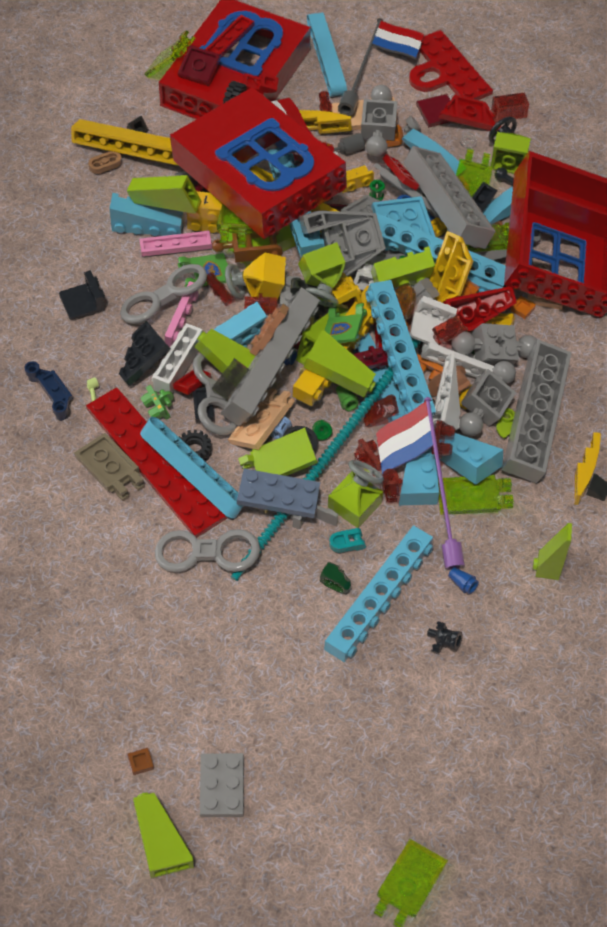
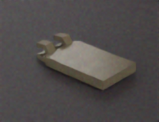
M106 433L74 452L77 460L108 492L112 493L115 491L122 501L129 498L128 490L124 486L129 481L138 491L144 488L139 467Z

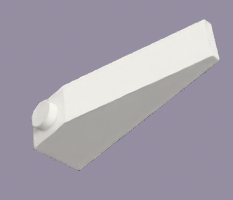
M453 353L445 358L434 405L436 409L433 417L434 429L442 432H455L459 429L460 423L456 360Z

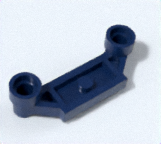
M35 361L26 363L24 369L29 381L40 384L53 402L52 410L56 419L59 421L65 420L67 418L69 402L73 400L72 394L54 370L40 369L39 364Z

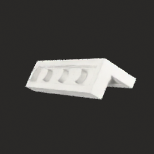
M423 342L422 358L444 365L445 358L453 353L455 354L456 366H463L466 374L476 378L487 369L491 372L494 366L476 360L475 355L472 353L463 355L455 352L452 346L448 344L442 347L431 342L429 344Z

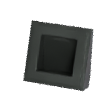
M594 473L586 495L605 501L607 482Z

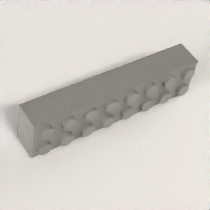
M413 146L404 161V165L408 169L407 171L419 183L420 190L425 194L434 211L439 215L440 220L446 225L449 232L461 236L465 244L474 248L480 247L485 249L496 232L441 153Z
M301 288L286 305L289 307L286 316L278 325L273 337L264 349H260L220 413L221 415L240 426L243 422L247 423L251 416L253 417L259 409L258 404L266 398L268 394L266 391L269 387H272L277 379L275 376L285 366L283 362L290 357L294 344L296 345L302 337L300 334L310 324L309 319L319 309L317 307L320 301L318 298Z
M538 339L533 345L525 367L503 461V471L534 483H538L546 473L572 352Z

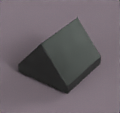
M142 116L127 124V129L144 133L149 131Z

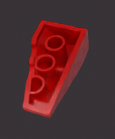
M508 286L445 299L444 304L457 309L456 316L448 324V328L454 334L461 331L470 332L479 325L491 320L517 303L513 288Z

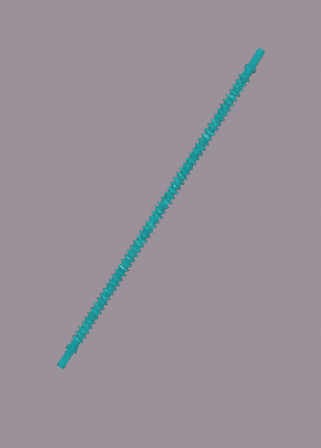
M411 337L416 349L421 342ZM388 367L384 372L385 374L381 376L382 378H379V382H376L372 392L367 394V398H364V401L361 402V405L358 406V409L355 410L349 421H346V425H343V429H340V433H337V437H334V441H331V445H328L324 453L321 454V457L318 458L319 462L312 466V470H309V474H306V478L303 479L316 481L315 478H319L318 474H322V470H325V466H328V462H331V458H334V454H337V450H340V446L344 444L343 442L347 441L346 438L350 437L349 434L353 433V430L356 429V426L359 425V422L362 421V418L365 417V414L374 405L373 402L377 401L386 387H388V383H391L394 374L392 367ZM277 512L274 520L270 521L271 524L267 525L268 528H264V532H261V537L257 538L260 546L259 554H261V549L265 548L264 545H268L267 541H271V537H274V532L276 533L278 531L277 528L281 527L280 524H284V520H287V516L290 514ZM252 547L248 550V554L241 560V562L247 559V557L250 555ZM245 570L234 572L231 578L237 581Z

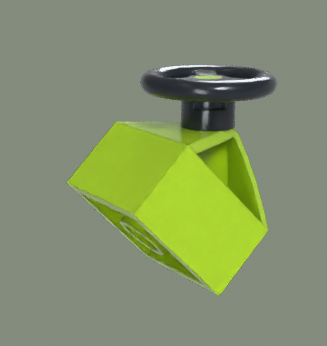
M505 117L499 120L489 132V141L494 144L490 170L496 171V169L502 167L508 173L514 174L529 151L531 138L514 133L517 128V121L514 117Z

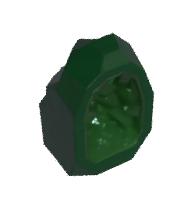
M328 562L321 572L320 582L338 593L345 594L349 592L351 580L346 576L344 570L340 569L339 565Z

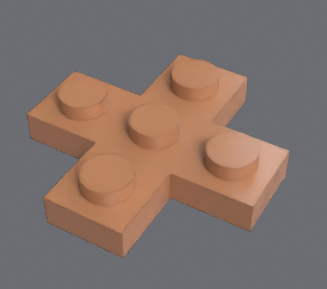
M282 304L279 309L276 307L272 314L266 317L260 333L255 335L250 342L252 345L250 352L256 356L260 349H264L273 337L276 328L286 316L289 307Z

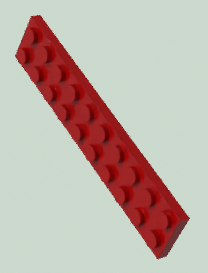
M117 387L86 405L87 411L119 448L139 467L140 474L187 530L195 535L196 538L227 519L226 515L142 438L140 432L147 421Z

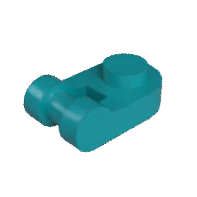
M360 528L333 533L329 539L331 550L337 553L351 550L359 551L366 548L365 541L361 538L363 534Z

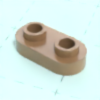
M109 151L95 156L88 162L89 170L94 174H100L117 168L122 163L121 155L118 152Z

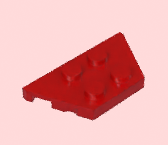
M454 95L439 115L440 119L485 130H491L496 124L494 121L495 115L490 111L486 102L459 95Z

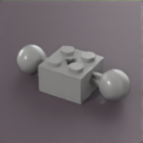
M386 85L374 87L371 92V99H364L361 135L363 138L368 139L366 151L372 157L383 156L387 151L386 140H394L397 101H391L392 92Z
M481 324L472 331V334L466 331L455 334L451 345L455 352L463 355L471 353L474 349L476 360L494 366L500 361H508L511 364L516 363L519 360L518 353L523 358L528 359V355L537 338L525 335L516 341L514 325Z
M500 361L494 365L492 372L487 369L479 375L461 401V404L471 411L460 418L459 428L464 435L470 437L478 435L482 431L483 422L490 426L499 420L516 394L507 385L514 380L516 375L515 367L510 362Z

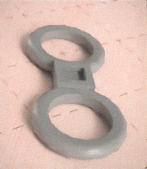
M197 264L182 266L169 276L166 285L156 291L139 292L131 296L121 307L120 314L122 319L127 323H142L152 318L160 309V305L163 306L177 298L176 295L185 296L196 292L206 282L207 272L205 268ZM195 272L199 274V278L190 286L183 288L174 286L177 279L186 273ZM146 299L153 301L152 306L145 313L135 316L128 314L129 309L136 302Z
M199 353L193 360V370L199 381L206 385L207 398L203 399L198 406L199 419L204 427L212 433L229 435L235 431L238 425L230 421V425L227 427H220L214 424L207 416L206 408L209 405H216L222 409L227 403L226 387L229 386L231 381L226 376L221 381H215L206 376L202 370L201 361L208 359Z
M177 530L162 536L157 542L154 552L155 560L159 566L169 572H183L193 567L197 561L215 560L226 571L238 572L246 570L256 562L260 553V546L256 537L246 530H230L222 534L218 540L197 539L195 535L188 531ZM235 538L245 539L252 547L247 559L242 562L232 563L222 557L221 551L226 542ZM176 539L187 540L191 543L193 551L186 561L175 564L164 559L163 551L169 542Z

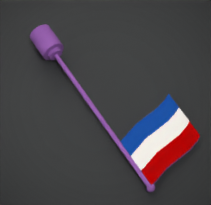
M426 397L424 403L388 423L376 433L382 475L385 477L395 468L419 457L431 447L434 448L449 539L442 545L445 569L451 570L454 567L459 569L465 566L461 542H457V539H452L430 405L432 400L430 397Z

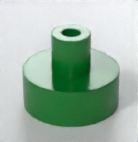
M318 420L312 426V430L319 440H325L332 434V427L325 420Z

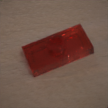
M391 394L374 403L371 409L368 410V413L365 414V426L370 428L399 413L396 397Z

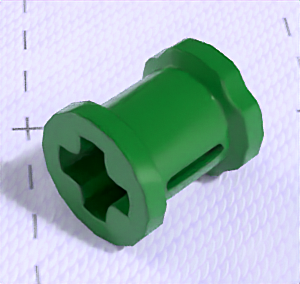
M373 180L369 186L371 190L369 196L382 201L384 199L383 190L385 189V184L381 180Z

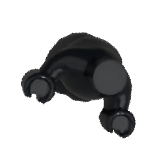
M440 621L437 622V630L428 629L427 636L433 637L436 640V644L432 645V652L440 653L443 646L450 647L455 651L459 649L463 638L461 631L447 629L446 623Z

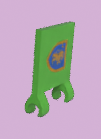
M224 253L193 258L184 256L178 258V268L189 264H197L205 268L207 279L203 286L226 283L225 270L228 264ZM193 272L195 279H185L184 287H187L189 281L196 282V280L199 278V274Z
M364 303L356 304L355 315L340 316L339 313H336L337 307L329 308L328 321L324 331L339 343L356 341L363 317L367 314V310L363 309Z

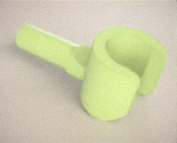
M95 377L87 380V388L91 393L92 401L96 400L94 389L99 387Z

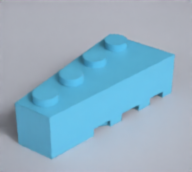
M112 193L109 208L112 231L152 236L182 234L184 214L182 211L135 204L131 197L127 196V199L118 197L119 194Z
M433 447L406 463L399 506L437 505L439 486Z

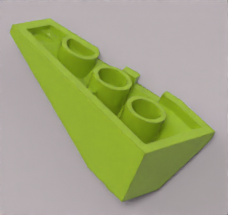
M567 523L539 550L538 557L533 559L532 569L536 570L535 577L553 580L560 579L571 543L572 523Z

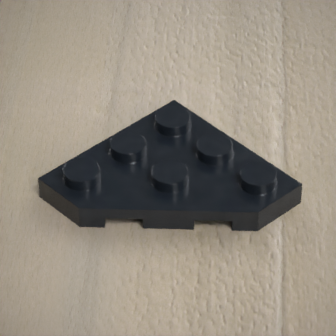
M147 321L133 332L131 337L133 340L132 346L128 347L124 357L126 361L125 366L119 372V375L129 386L138 381L140 376L151 369L171 349Z

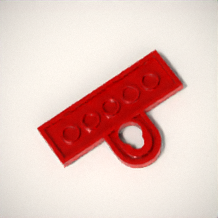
M442 30L424 36L419 52L428 62L415 66L410 71L409 83L414 89L421 92H431L448 85L456 95L480 100L493 95V89ZM428 72L439 74L437 79L429 82L420 80Z

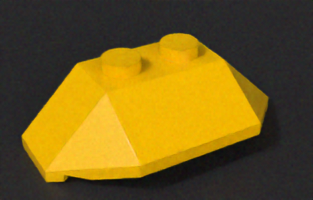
M449 231L445 235L430 277L433 287L439 292V296L435 300L441 303L445 299L461 296L473 264V259L463 238Z

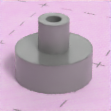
M409 116L406 119L408 125L404 127V130L407 133L413 128L417 131L421 129L413 116Z

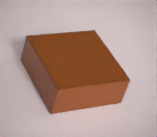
M148 747L127 753L133 776L154 770Z

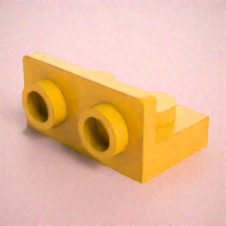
M366 165L346 171L347 188L342 193L351 192L363 186H369L374 180L373 170L369 171Z
M343 272L331 294L338 300L339 305L353 297L358 304L361 303L360 295L362 293L358 285H355L351 276L347 277Z

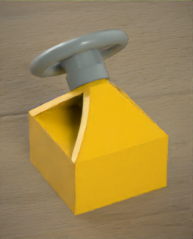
M264 253L242 272L235 264L227 265L225 279L230 292L234 297L240 299L244 297L247 286L253 302L275 306L284 287L286 257ZM237 286L240 290V293H238L234 287Z

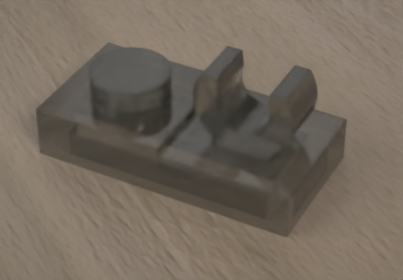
M234 358L212 386V389L227 399L248 373L249 369Z

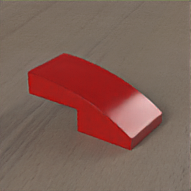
M245 73L242 84L247 85V90L253 87L260 93H276L279 78L264 73L261 78Z

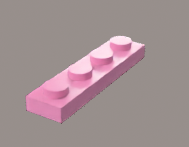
M209 231L140 238L142 257L212 249Z
M189 281L187 286L192 285L194 282ZM198 291L182 296L164 336L165 342L169 347L175 342L181 328L183 329L186 324V316L191 314L193 301L196 302Z

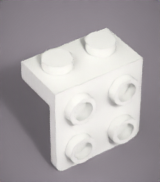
M423 296L414 308L410 336L427 344L431 342L444 347L448 324L456 316L457 309Z

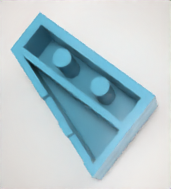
M256 302L213 330L247 347V344L252 341L254 336L260 333V329L267 316L259 303Z
M447 431L436 438L439 460L474 484H478L503 465L504 449L451 431Z

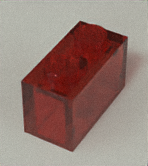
M525 92L493 97L491 112L495 115V122L505 117H514L515 119L527 118L529 101Z

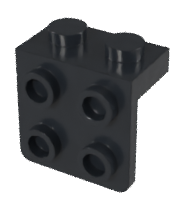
M91 270L84 272L85 284L59 292V297L70 320L104 310L103 300H106L105 294L102 289L99 290L98 278L93 276Z

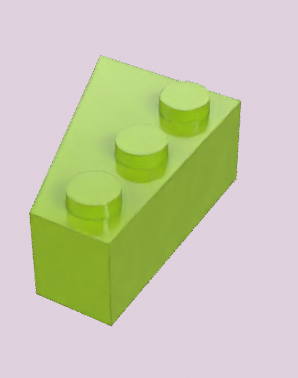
M425 247L424 252L413 254V251L409 252L407 257L398 260L396 257L374 263L371 270L373 282L391 280L394 288H406L417 284L422 279H430L435 267L430 247Z

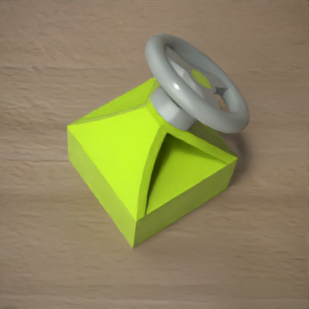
M337 242L303 254L298 263L306 284L318 287L317 289L306 288L305 290L320 300L318 304L330 308L337 307L339 304L338 300L331 295V292L338 283L346 263Z
M350 460L348 466L352 471L328 495V508L335 511V513L356 528H359L381 505L383 491L372 483L380 484L384 481V478L378 470L367 463L359 460Z

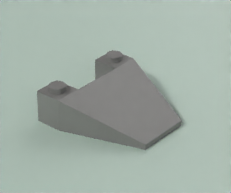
M314 211L298 216L303 234L321 230L325 246L338 243L346 262L343 270L346 276L385 249L376 213Z

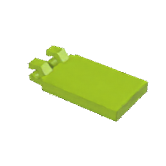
M305 428L264 444L259 450L252 449L251 455L246 454L238 458L243 469L255 466L256 471L283 476L318 463Z

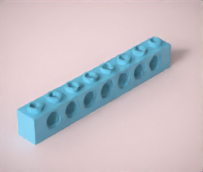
M285 147L268 150V153L275 154ZM288 153L278 159L286 167H298L297 164L294 165L293 153ZM268 162L275 181L280 177L281 173ZM299 218L289 224L300 258H302L303 254L325 247L323 237L320 238V230L303 234Z
M378 213L377 219L385 246L392 251L402 252L406 256H408L407 253L412 251L413 254L424 252L418 246H429L434 264L436 263L438 256L435 253L440 252L444 240ZM385 232H390L393 236H387ZM402 239H407L409 243H404ZM469 251L473 259L472 266L475 268V271L470 270L468 276L504 287L505 265ZM485 273L491 274L492 277H487Z
M392 281L370 283L366 291V300L370 302L371 314L376 320L377 332L382 337V347L387 352L388 365L390 368L392 367L394 373L393 380L398 385L399 398L404 403L406 415L424 403L426 397L431 398ZM432 400L430 401L433 418L436 413V409Z
M414 525L411 527L327 637L324 645L325 651L343 662L348 657L352 658L357 651V645L366 640L369 629L371 627L375 628L380 620L379 616L381 613L387 612L391 605L390 601L399 596L402 585L404 583L408 584L412 578L411 573L414 569L418 570L423 563V557L425 555L429 556L434 546L432 545L433 537ZM366 607H372L374 609L368 610ZM359 621V622H362L363 624L358 625V624H356L355 622ZM349 636L352 639L346 640L343 637Z

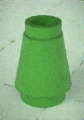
M339 385L336 388L341 407L346 411H352L357 408L358 397L352 391Z

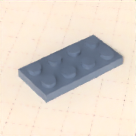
M244 468L236 504L314 518L320 482Z

